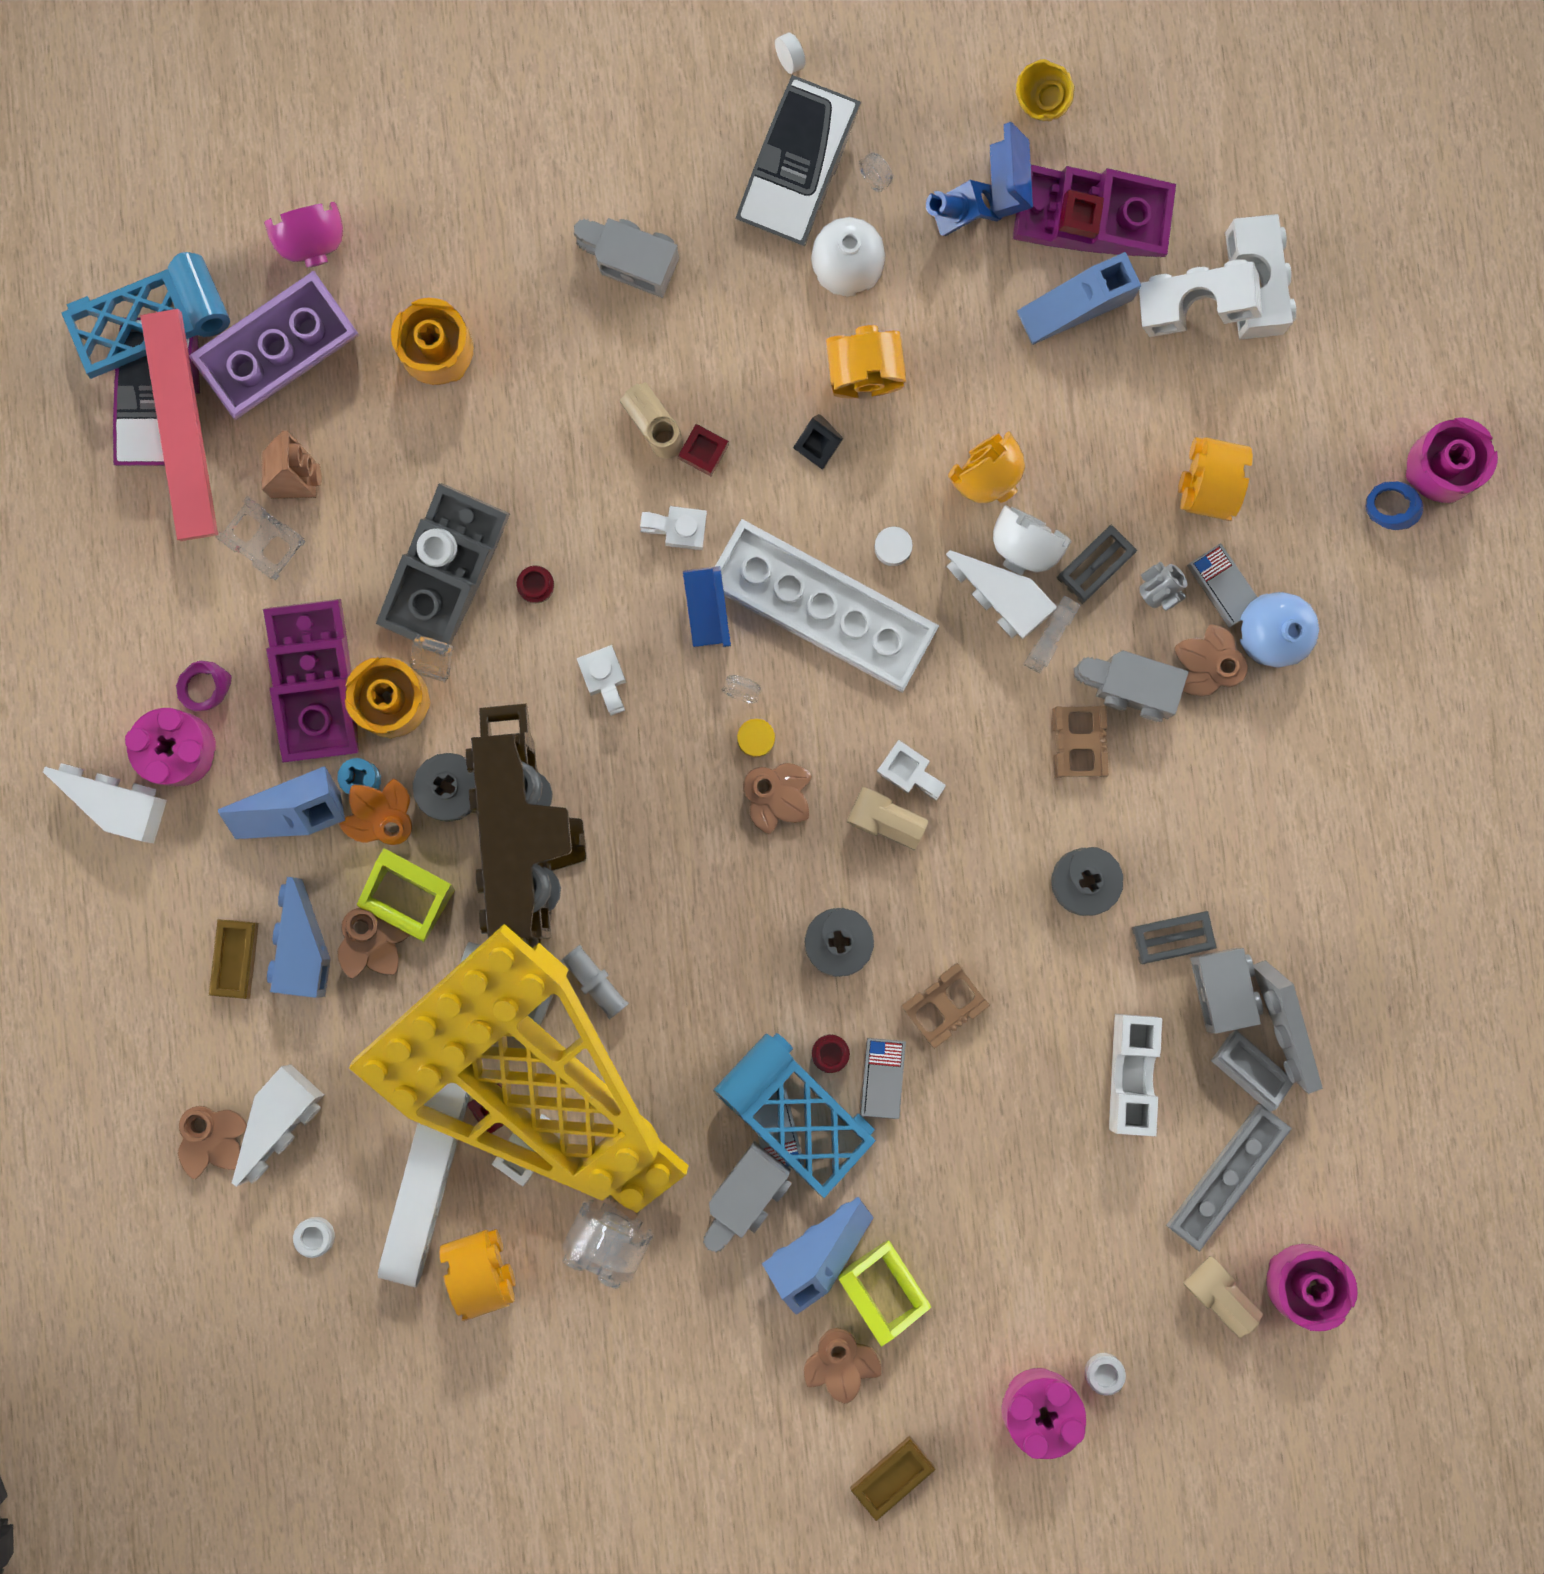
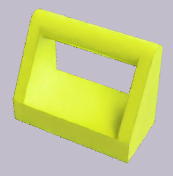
M383 848L365 884L357 906L425 942L455 889L452 884ZM387 872L435 896L423 924L373 898Z
M889 1240L842 1269L838 1276L840 1283L881 1347L897 1337L931 1308L930 1303ZM881 1257L913 1305V1308L890 1323L886 1322L858 1278L862 1272Z

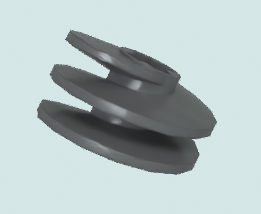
M454 753L437 754L426 760L416 771L413 781V796L419 808L429 817L451 822L463 819L471 813L469 789L475 788L474 773H469L467 770L466 758ZM454 779L455 781L451 784L456 787L452 794L445 792L441 795L444 789L440 788L441 783L444 780L451 782Z
M1098 847L1078 848L1063 855L1056 863L1051 877L1052 892L1058 903L1067 911L1080 916L1098 915L1108 911L1118 901L1123 890V873L1119 863L1109 852ZM1082 872L1086 876L1093 875L1095 878V883L1091 884L1092 891L1088 887L1081 888L1079 880L1084 879Z
M845 908L828 909L817 915L809 924L804 941L806 954L811 963L821 972L835 977L849 976L861 970L870 960L874 948L873 932L867 920L858 912ZM841 931L842 937H849V946H844L845 952L837 953L836 947H829L828 939L834 938L833 932Z

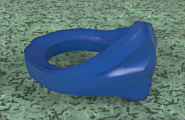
M1398 481L1383 482L1375 486L1367 496L1366 512L1372 521L1384 528L1391 530L1409 529L1420 520L1423 513V502L1417 491L1410 485ZM1385 491H1396L1410 501V507L1405 514L1384 515L1375 507L1377 496Z

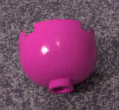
M330 202L329 210L324 211L323 205L320 203L280 214L282 222L273 225L271 218L264 222L274 249L289 261L305 262L306 268L328 263L326 255L337 250L342 242V218L335 202Z

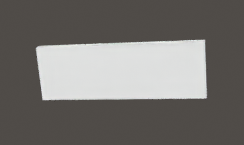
M743 519L739 522L715 565L721 567L725 597L902 693L939 627L934 622Z

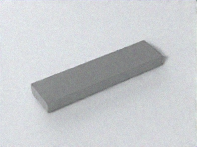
M1257 1104L1166 1226L1200 1252L1292 1128L1261 1104Z

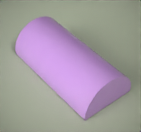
M312 271L193 352L189 357L233 419L237 420L354 340L359 334L315 271Z

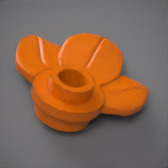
M392 779L389 781L382 792L364 785L351 786L349 803L353 814L345 817V821L339 823L340 828L347 836L362 843L379 839L388 845H398L408 839L412 831V821L407 814L410 795L398 780ZM390 822L396 823L399 826V830L397 832H389L385 825Z

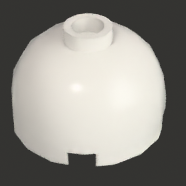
M853 217L835 219L824 226L814 241L811 255L812 267L817 275V280L821 286L833 294L847 297L856 295V292H862L865 289L869 290L874 287L882 275L885 262L883 241L876 229L866 221Z
M1007 505L1003 507L993 529L995 548L1005 558L1003 566L1020 575H1023L1025 570L1033 572L1049 570L1063 557L1071 543V539L1058 530L1054 534L1051 533V529L1045 526L1046 523L1014 507L1009 508Z

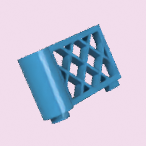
M191 252L179 253L169 263L168 269L93 300L86 296L66 304L68 310L61 313L86 374L90 379L147 355L144 340L142 344L135 347L124 345L131 329L143 333L142 324L135 322L142 307L161 312L173 310L174 308H171L173 303L175 309H179L182 312L186 339L196 335L202 337L215 336L228 328L230 324L229 315L201 255ZM162 285L166 286L168 292L162 304L146 300L152 289ZM123 301L133 303L126 319L112 314L116 304ZM89 315L98 318L91 333L79 330L75 321ZM108 321L122 326L115 341L100 337ZM96 344L111 348L106 359L92 364L90 355Z
M776 1033L771 1037L769 1034H765L713 1089V1092L822 1198H825L874 1144L876 1140L871 1134L875 1129L858 1113L852 1118L790 1055L793 1047L781 1035ZM793 1072L804 1082V1099H784L783 1083ZM810 1089L820 1099H810ZM777 1091V1100H768ZM804 1103L805 1127H784V1104ZM811 1103H825L831 1109V1126H811ZM778 1104V1127L763 1128L753 1118V1115L763 1105ZM838 1117H839L846 1125H839V1126H838ZM831 1130L832 1153L812 1154L811 1131ZM838 1130H852L863 1140L852 1153L838 1152ZM805 1131V1154L791 1155L785 1149L784 1132ZM768 1132H778V1141ZM832 1158V1175L821 1185L812 1176V1159ZM839 1158H847V1159L839 1166ZM796 1159H805L806 1169Z

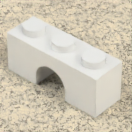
M1278 214L1233 219L1225 232L1229 261L1246 260L1247 262H1253L1261 280L1262 317L1238 321L1239 340L1283 335L1296 319V304L1294 299H1290L1288 289L1291 283V267L1289 263H1285L1283 252L1287 242L1286 230L1284 227H1280Z
M1232 260L1225 263L1224 267L1211 270L1207 267H1196L1189 269L1184 275L1174 277L1169 274L1155 275L1150 277L1148 282H1142L1139 289L1142 328L1149 337L1187 331L1186 313L1195 301L1202 298H1211L1217 301L1218 315L1224 324L1262 317L1259 273L1254 263L1247 262L1246 260Z
M1115 1014L1109 1130L1116 1134L1157 1135L1158 1097L1155 1096L1153 1089V1070L1157 1057H1160L1162 1018Z

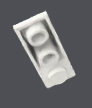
M951 550L946 553L947 557L951 560L946 567L961 583L966 578L976 588L972 593L974 598L986 611L993 606L1002 616L997 623L1011 638L1018 634L1024 639L1057 609V606L1032 579Z
M62 763L59 770L44 767L43 773L104 831L154 844L167 802L165 799L154 797L157 789L133 783L132 790L118 787L120 779L97 773L95 780L82 777L84 769Z
M291 1064L280 1067L254 1097L232 1184L236 1187L247 1181L252 1184L257 1181L268 1169L269 1166L265 1161L274 1151L280 1154L295 1138L291 1132L300 1122L306 1125L321 1109L317 1103L324 1094Z

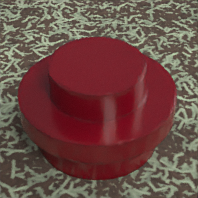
M534 565L521 571L517 578L516 586L518 593L525 601L536 604L550 598L554 591L555 583L553 576L546 568Z
M824 1035L812 1047V1060L815 1066L823 1072H839L849 1061V1047L845 1040L837 1035Z

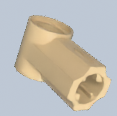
M646 382L636 384L628 389L620 399V403L644 435L652 451L658 457L664 459L676 456L683 447V437L677 421L670 417ZM663 431L674 433L673 438L666 443L656 441L657 435Z
M862 787L846 822L875 836L880 834L912 850H916L929 820L892 804L893 800L876 791Z
M1209 1256L1183 1284L1207 1309L1211 1308L1220 1317L1221 1321L1241 1338L1251 1333L1259 1325L1263 1314L1234 1284L1236 1282L1234 1278L1212 1256Z

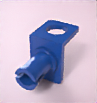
M968 180L946 194L941 191H934L935 195L930 193L926 199V210L935 217L939 233L942 236H947L978 218L996 222L1002 219L993 213L992 185ZM982 193L988 199L990 209H988L984 204L982 199Z

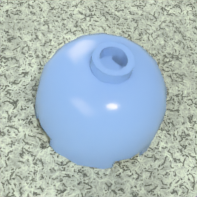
M1284 592L1262 594L1250 602L1241 615L1243 639H1240V643L1246 654L1258 664L1277 668L1297 664L1309 656L1317 643L1319 634L1317 615L1311 605L1297 595Z

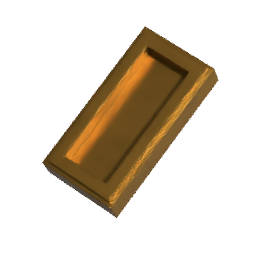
M217 919L208 996L250 999L259 923Z
M908 1436L856 1481L850 1489L874 1520L877 1521L936 1469L913 1439Z

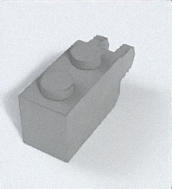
M608 218L605 225L595 221L590 222L589 219H579L574 225V236L577 238L576 244L579 246V249L581 248L583 251L586 250L587 253L595 255L602 275L658 297H664L679 260L678 245L674 244L673 239L662 233L656 232L651 235L643 232L635 223L625 219H620L618 222Z
M1124 650L1113 655L1107 661L1097 658L1094 660L1093 657L1083 658L1073 669L1074 678L1077 681H1080V683L1084 682L1085 685L1098 689L1096 697L1105 699L1104 704L1118 710H1126L1128 706L1140 710L1141 717L1156 722H1162L1163 718L1169 719L1176 714L1189 672Z
M756 1141L752 1143L709 1202L710 1214L715 1219L703 1238V1243H705L708 1250L715 1251L716 1253L721 1251L734 1234L742 1238L748 1229L755 1233L768 1216V1213L763 1209L772 1198L778 1202L791 1185V1182L787 1180L791 1168L785 1166L760 1147V1144Z

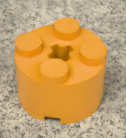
M421 298L411 302V306L398 313L391 328L392 346L401 363L412 377L426 384L442 385L460 380L471 363L474 350L472 336L462 316L452 305L438 298Z
M865 325L855 329L856 335H838L826 339L830 380L834 396L852 399L859 398L858 392H871V396L874 397L889 394L904 387L906 371L900 331L879 332L877 325Z
M1195 437L1189 452V459L1192 460L1190 470L1183 471L1179 480L1178 493L1183 494L1180 508L1188 513L1232 521V516L1236 517L1239 513L1247 492L1250 478L1245 477L1244 465L1252 466V448L1207 437Z
M387 657L367 659L354 668L346 683L345 705L350 717L362 728L381 737L392 739L409 734L421 724L430 707L429 693L424 680L416 671L398 659ZM385 691L391 693V698L393 699L388 705L384 703L385 699L382 696Z
M486 1229L440 1245V1262L448 1261L449 1263L448 1274L443 1276L446 1289L458 1316L462 1315V1321L508 1307L510 1303L515 1302L512 1287L516 1286V1281L511 1265L509 1263L503 1265L499 1252L503 1251V1244L497 1229L491 1231Z

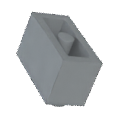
M1232 948L1190 957L1207 1032L1217 1034L1261 1024L1259 1015L1263 1014L1262 1000L1259 993L1253 991L1250 977L1255 975L1254 965L1249 954L1245 955L1244 948Z

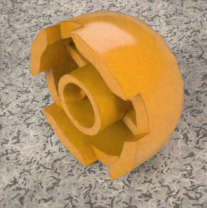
M1010 431L1004 435V439L998 433L969 451L971 457L962 468L956 463L948 473V478L965 498L977 503H990L995 500L1003 503L1018 492L1016 485L1022 479L1025 471L1024 454Z

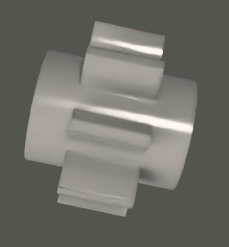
M1159 562L1141 574L1145 582L1140 585L1139 590L1145 602L1152 608H1158L1162 605L1164 610L1167 611L1186 598L1182 590L1187 587V580L1177 566L1169 564L1164 567L1163 563Z

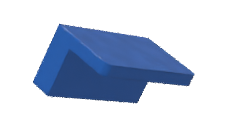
M1012 122L1004 124V140L990 144L993 213L998 218L1033 208L1030 142Z
M715 566L683 571L693 647L723 643V647L731 646L721 567Z

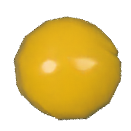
M1040 59L1026 65L1017 78L1015 93L1021 108L1027 115L1040 121H1052L1065 115L1073 103L1075 85L1069 72L1063 66L1050 62L1047 59Z

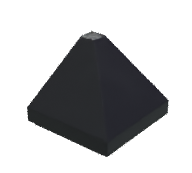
M818 414L812 417L793 448L823 470L844 438L822 415Z

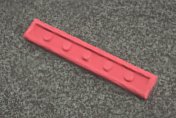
M179 309L140 315L177 540L187 541L217 536L216 517L182 312Z

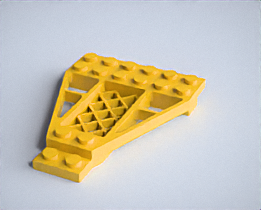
M505 924L356 1056L350 1064L349 1069L408 1119L603 1201L611 1195L622 1206L633 1210L635 1213H638L687 1174L689 1165L660 1141L652 1124L639 1113L566 977L569 969L540 943L531 948ZM553 994L560 998L580 1035V1038L567 1049L528 1016V1014ZM507 1036L515 1037L526 1049L508 1048ZM498 1041L499 1047L492 1046ZM583 1049H587L605 1083L575 1057ZM482 1058L500 1060L501 1070L483 1069ZM509 1060L526 1061L528 1072L510 1071ZM536 1062L546 1064L555 1074L537 1073ZM455 1083L490 1113L475 1126H472L424 1104L447 1084ZM496 1083H502V1089ZM511 1084L529 1085L530 1095L512 1094ZM538 1086L556 1087L557 1097L539 1096ZM565 1088H573L584 1099L566 1098ZM525 1108H531V1114ZM540 1109L558 1110L559 1120L540 1119ZM567 1111L585 1112L586 1122L567 1121ZM594 1113L603 1114L613 1124L594 1123ZM495 1123H502L535 1152L486 1132V1130ZM553 1133H560V1139ZM568 1134L587 1135V1145L569 1144ZM595 1136L606 1137L596 1145Z

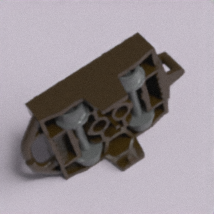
M527 703L479 708L481 737H472V748L466 749L467 770L469 773H474L475 788L469 789V803L471 812H477L482 863V869H476V885L478 893H484L485 909L479 911L480 930L482 934H488L489 938L505 924L526 944L533 948L538 943L541 944V939L551 938V914L561 895L560 882L553 871L584 862L587 859L584 822L579 818H570L566 808L550 806L552 804L553 792L548 780L537 769L535 742L531 736ZM519 720L520 733L492 736L490 722Z

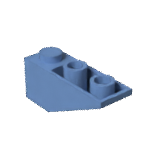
M1126 252L1088 268L1017 310V313L1032 345L1133 301L1141 287V283Z
M325 766L218 809L219 815L235 839L310 835L345 821L341 793Z
M287 877L286 884L281 885L278 896V905L283 908L281 921L275 924L273 930V944L277 945L275 961H270L267 971V982L271 983L270 992L313 998L325 997L331 959L303 880Z
M859 1197L841 1205L830 1217L820 1224L808 1228L801 1237L788 1246L778 1249L771 1258L762 1263L782 1300L796 1315L829 1293L873 1220L872 1214Z

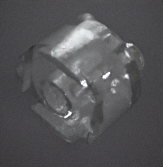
M586 1200L582 1203L562 1245L566 1253L563 1262L575 1270L583 1271L586 1269L599 1275L598 1280L601 1283L618 1289L622 1282H629L634 1278L653 1238V1232L649 1229L645 1234L640 1230L642 1221L637 1217L634 1221L613 1205L603 1203L601 1209L591 1207L594 1200Z

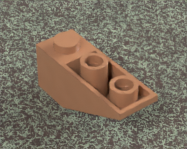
M281 431L262 452V490L271 499L316 498V486H320L322 482L320 464L316 463L311 454L302 447L289 431Z

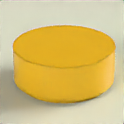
M758 718L750 719L744 722L738 730V745L746 755L762 757L768 754L774 746V730L765 720Z

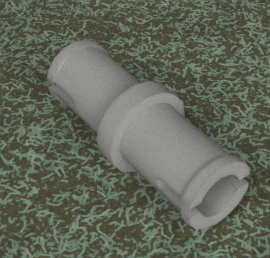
M581 945L577 946L561 960L583 985L581 988L585 995L589 993L609 1019L629 1004L606 978L609 974L605 970L600 971L582 949Z

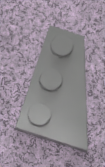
M1266 960L1254 964L1255 977L1273 1022L1275 1036L1287 1060L1284 1061V1067L1292 1083L1297 1082L1308 1094L1323 1089L1294 984Z

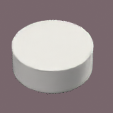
M788 32L776 38V52L784 69L789 74L803 69L805 55L796 36Z
M900 527L885 528L876 538L874 545L875 554L885 565H901L911 554L912 539L908 532Z
M440 528L430 529L419 537L417 553L421 561L426 565L441 567L453 561L457 553V543L453 535L447 530Z
M311 1217L304 1220L297 1226L293 1235V1243L296 1250L308 1258H316L330 1250L335 1239L332 1225L321 1217Z
M1096 1354L1088 1360L1085 1366L1087 1383L1100 1395H1113L1125 1383V1369L1122 1363L1111 1354Z

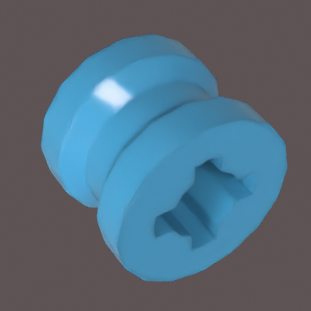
M352 758L341 765L337 780L340 788L349 794L352 785H364L378 790L381 785V774L374 764L362 758Z

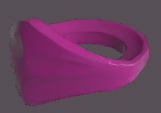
M203 660L194 662L178 678L176 684L177 697L187 709L196 712L210 710L224 700L231 685L232 676L214 662ZM201 673L212 674L216 689L208 700L196 703L188 694L190 680Z

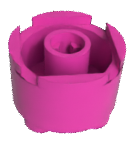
M1454 418L1453 420L1441 422L1413 444L1407 458L1406 479L1424 497L1435 502L1454 503L1484 485L1494 474L1498 463L1497 451L1495 452L1491 441L1493 437L1482 424L1469 418Z
M158 708L145 713L134 723L131 730L125 736L128 759L134 770L142 778L152 783L173 787L188 786L202 779L210 770L214 751H216V741L210 727L202 719L174 708ZM171 741H175L176 744L172 747V751L174 752V754H168V750L170 749L169 743Z
M1296 1244L1285 1248L1270 1259L1266 1278L1267 1292L1272 1304L1282 1315L1310 1331H1328L1340 1326L1346 1320L1345 1317L1351 1308H1354L1357 1301L1358 1288L1352 1270L1340 1258L1316 1245ZM1314 1280L1316 1281V1285L1310 1287L1311 1293L1309 1294L1306 1292V1288L1310 1286V1282Z
M1044 1368L1025 1370L1012 1379L1002 1400L1001 1411L1004 1423L1013 1441L1022 1451L1034 1459H1055L1071 1452L1082 1442L1085 1437L1086 1411L1081 1398L1067 1379L1058 1373ZM1042 1407H1046L1048 1410V1416L1044 1419L1039 1417V1409Z

